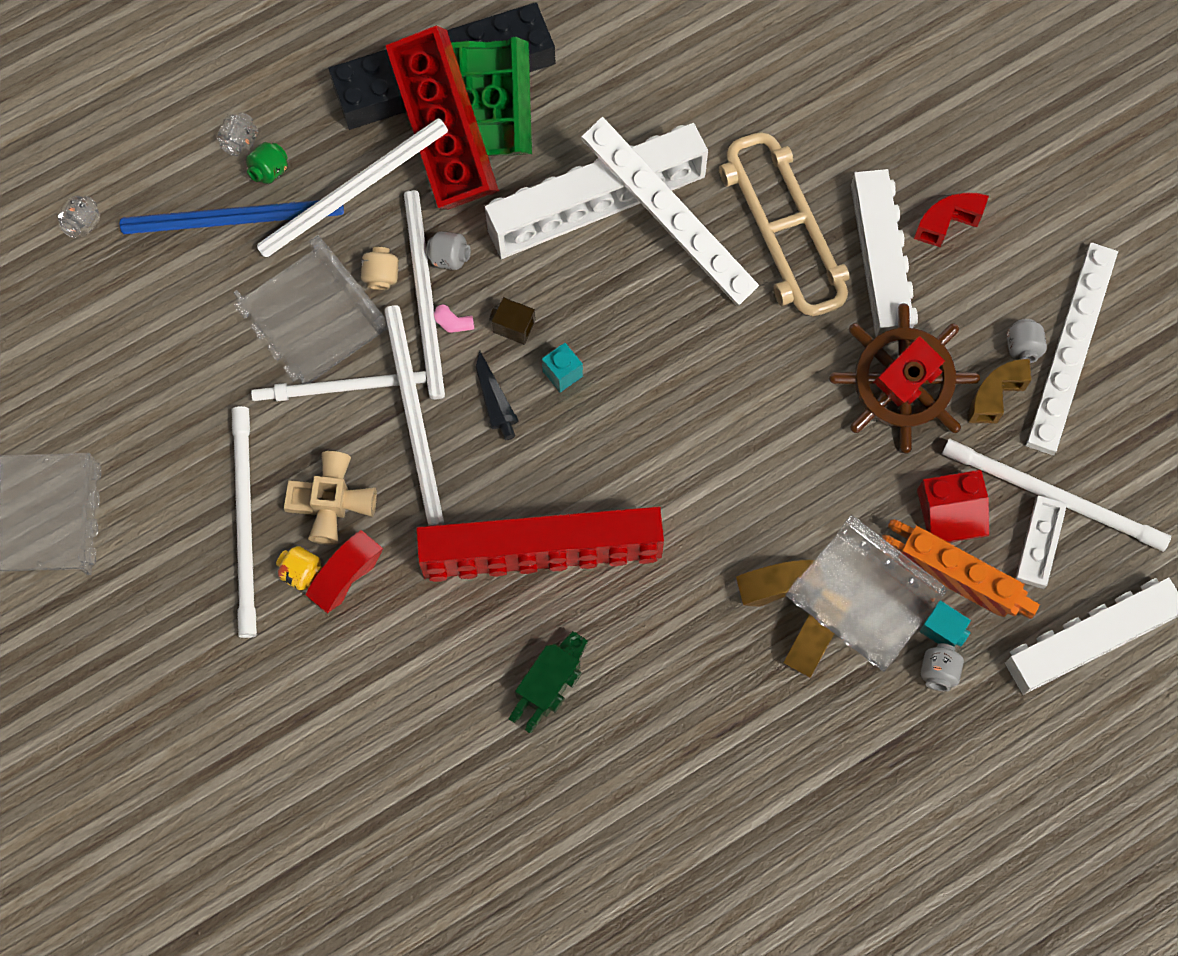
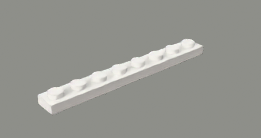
M603 117L581 137L583 142L736 306L740 305L759 286Z
M1090 243L1026 442V446L1053 456L1057 451L1118 254L1116 250L1095 243Z

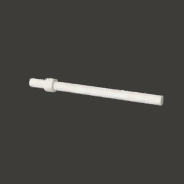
M425 371L413 372L415 384L427 383ZM393 374L287 386V383L274 384L272 388L253 389L251 393L253 401L269 399L286 401L289 400V397L399 386L398 375Z

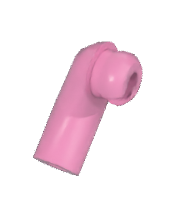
M439 305L436 307L434 312L435 321L447 332L474 330L473 316L458 318L449 310L448 306Z

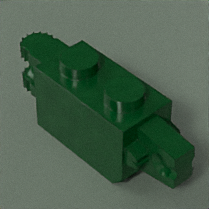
M572 631L559 646L553 644L547 645L515 690L516 698L520 701L509 717L510 721L515 723L521 718L526 707L530 706L536 711L526 723L525 731L531 734L543 716L547 717L551 711L557 712L565 699L562 696L563 692L568 686L573 688L582 674L579 671L580 659L586 649L588 640Z

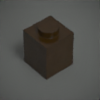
M503 297L500 305H495L490 314L489 321L492 322L493 333L525 345L536 321L535 309Z

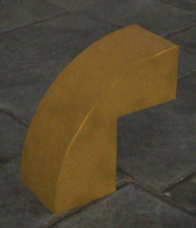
M1030 359L1008 362L995 369L986 377L972 401L969 411V423L999 422L1004 414L1003 391H1025L1031 382Z
M817 560L779 563L736 576L744 606L761 607L788 595L806 597L825 589Z
M823 589L790 649L784 664L811 678L851 603Z

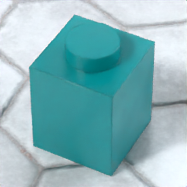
M563 343L542 358L543 373L560 393L583 377V363L566 343Z
M940 600L919 632L937 644L943 643L952 646L957 644L961 647L971 633L966 629L971 620Z

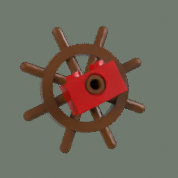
M901 303L898 306V328L886 331L875 339L857 323L849 326V332L865 349L857 361L855 372H833L830 374L829 380L833 384H855L858 398L866 410L851 424L850 429L853 433H859L875 418L886 425L900 428V450L902 453L907 454L912 450V427L923 425L937 417L952 433H958L961 430L959 422L945 408L953 396L956 384H977L980 381V375L976 372H956L954 362L945 345L959 332L957 324H950L936 338L925 331L910 328L909 306L906 303ZM898 342V357L894 360L883 347ZM874 357L886 367L883 372H869L870 364ZM869 384H876L883 392L875 398ZM941 384L937 398L934 399L921 385ZM916 399L927 408L920 413L911 414V403ZM892 400L899 407V414L886 409L885 406Z

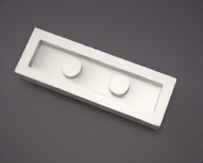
M1039 495L1036 497L1015 577L1016 580L1041 589L1047 587L1067 507L1066 503Z

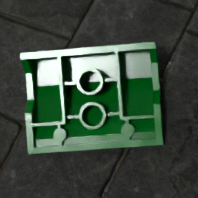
M518 37L494 42H452L451 44L487 155L513 156L532 154L529 42Z

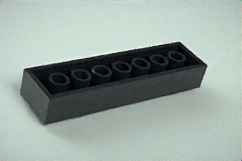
M537 2L447 30L451 43L463 41H506L511 37H518L528 41L529 72L556 64L555 45ZM386 49L328 67L331 81L349 130L407 112Z

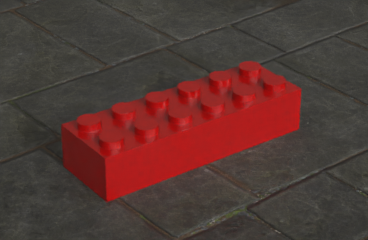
M436 25L385 45L413 133L416 134L436 119H441L448 129L446 134L420 151L437 207L449 210L498 192L499 189L447 30Z

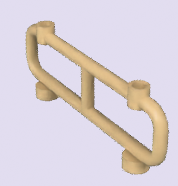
M762 132L733 141L727 151L729 163L719 166L720 177L726 187L739 184L780 272L783 282L774 284V294L780 306L793 302L800 312L809 316L822 315L840 308L848 296L845 281L850 278L849 271L845 264L837 266L789 165V163L793 162L791 149L788 146L781 148L773 136ZM756 144L768 146L771 151L773 164L779 168L799 213L770 223L768 222L738 157L740 150ZM802 223L805 224L827 270L830 284L834 285L837 292L835 298L815 305L805 301L774 234Z

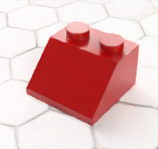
M982 470L922 480L917 493L928 532L948 543L989 536V498Z

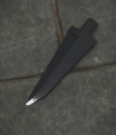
M479 351L476 371L491 429L500 428L504 439L511 440L516 436L512 425L518 423L519 420L481 351Z

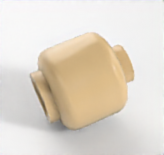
M373 247L372 252L363 255L361 280L367 284V288L389 290L390 286L397 282L399 260L397 256L389 253V248Z

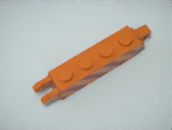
M892 519L888 524L889 529L908 540L904 544L889 535H882L880 543L899 555L897 559L904 565L998 616L1006 617L1007 614L1016 616L1017 613L1029 619L1035 616L1040 604L1027 597L1028 592L1023 589L1024 583L917 525L915 528H912L895 519Z

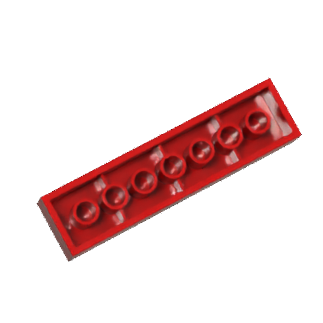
M661 507L417 527L419 565L424 579L429 578L433 582L445 581L450 576H459L461 579H473L477 577V574L484 573L498 577L507 575L508 571L532 574L537 572V569L549 568L550 571H563L567 569V566L578 565L582 569L597 567V564L609 563L610 566H623L627 564V561L639 560V563L649 564L662 558L664 546Z

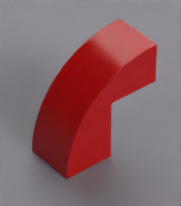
M959 193L938 201L924 214L914 239L941 248L951 219L978 227L989 196L979 193Z
M360 530L347 540L326 562L312 581L305 595L326 613H329L342 604L351 584L374 568L383 548Z

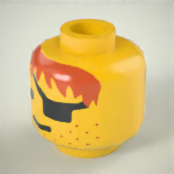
M295 546L289 551L284 550L276 562V565L279 567V579L301 591L311 585L316 575L322 569L320 567V558L300 546Z

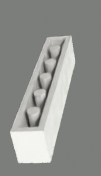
M888 169L855 172L851 183V190L875 335L877 337L886 331L898 328V306L901 303H906L909 306L910 328L917 325L918 314L916 308H912L911 305L913 285L911 281L907 282L906 273L909 270L908 257L903 256L902 253L904 233L903 230H898L897 222L900 220V210L898 204L894 205L893 201L895 182L893 179L890 180Z
M1157 578L1152 579L1141 586L1143 591L1135 595L1131 591L1126 592L1115 599L1117 604L1109 608L1105 604L1100 605L1089 612L1091 617L1083 621L1079 617L1074 618L1063 625L1065 630L1054 634L1053 630L1048 631L1036 638L1037 644L1028 647L1025 643L1011 650L1012 656L1005 662V665L1022 694L1025 695L1177 618L1178 591L1170 578L1161 582Z

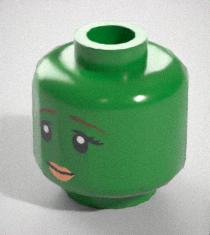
M261 143L246 157L249 177L255 182L273 183L287 170L288 157L286 152L276 143Z

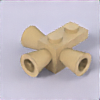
M337 451L322 452L323 477L314 476L313 483L288 481L284 504L285 512L317 515L308 540L323 545L338 544L337 517L344 518L346 509L370 517L374 516L377 499L376 488L348 490L343 478L351 457L345 453Z

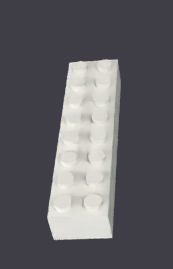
M694 123L687 126H677L667 134L655 135L648 138L644 143L630 146L671 191L705 178L708 149ZM598 158L593 163L584 167H574L568 173L559 177H549L534 187L521 188L515 194L506 198H496L485 206L488 233L500 258L504 259L638 205L640 202Z

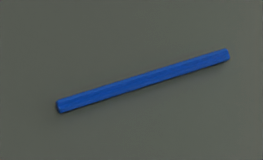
M320 200L123 217L120 219V230L123 234L292 220ZM344 204L328 216L343 215Z

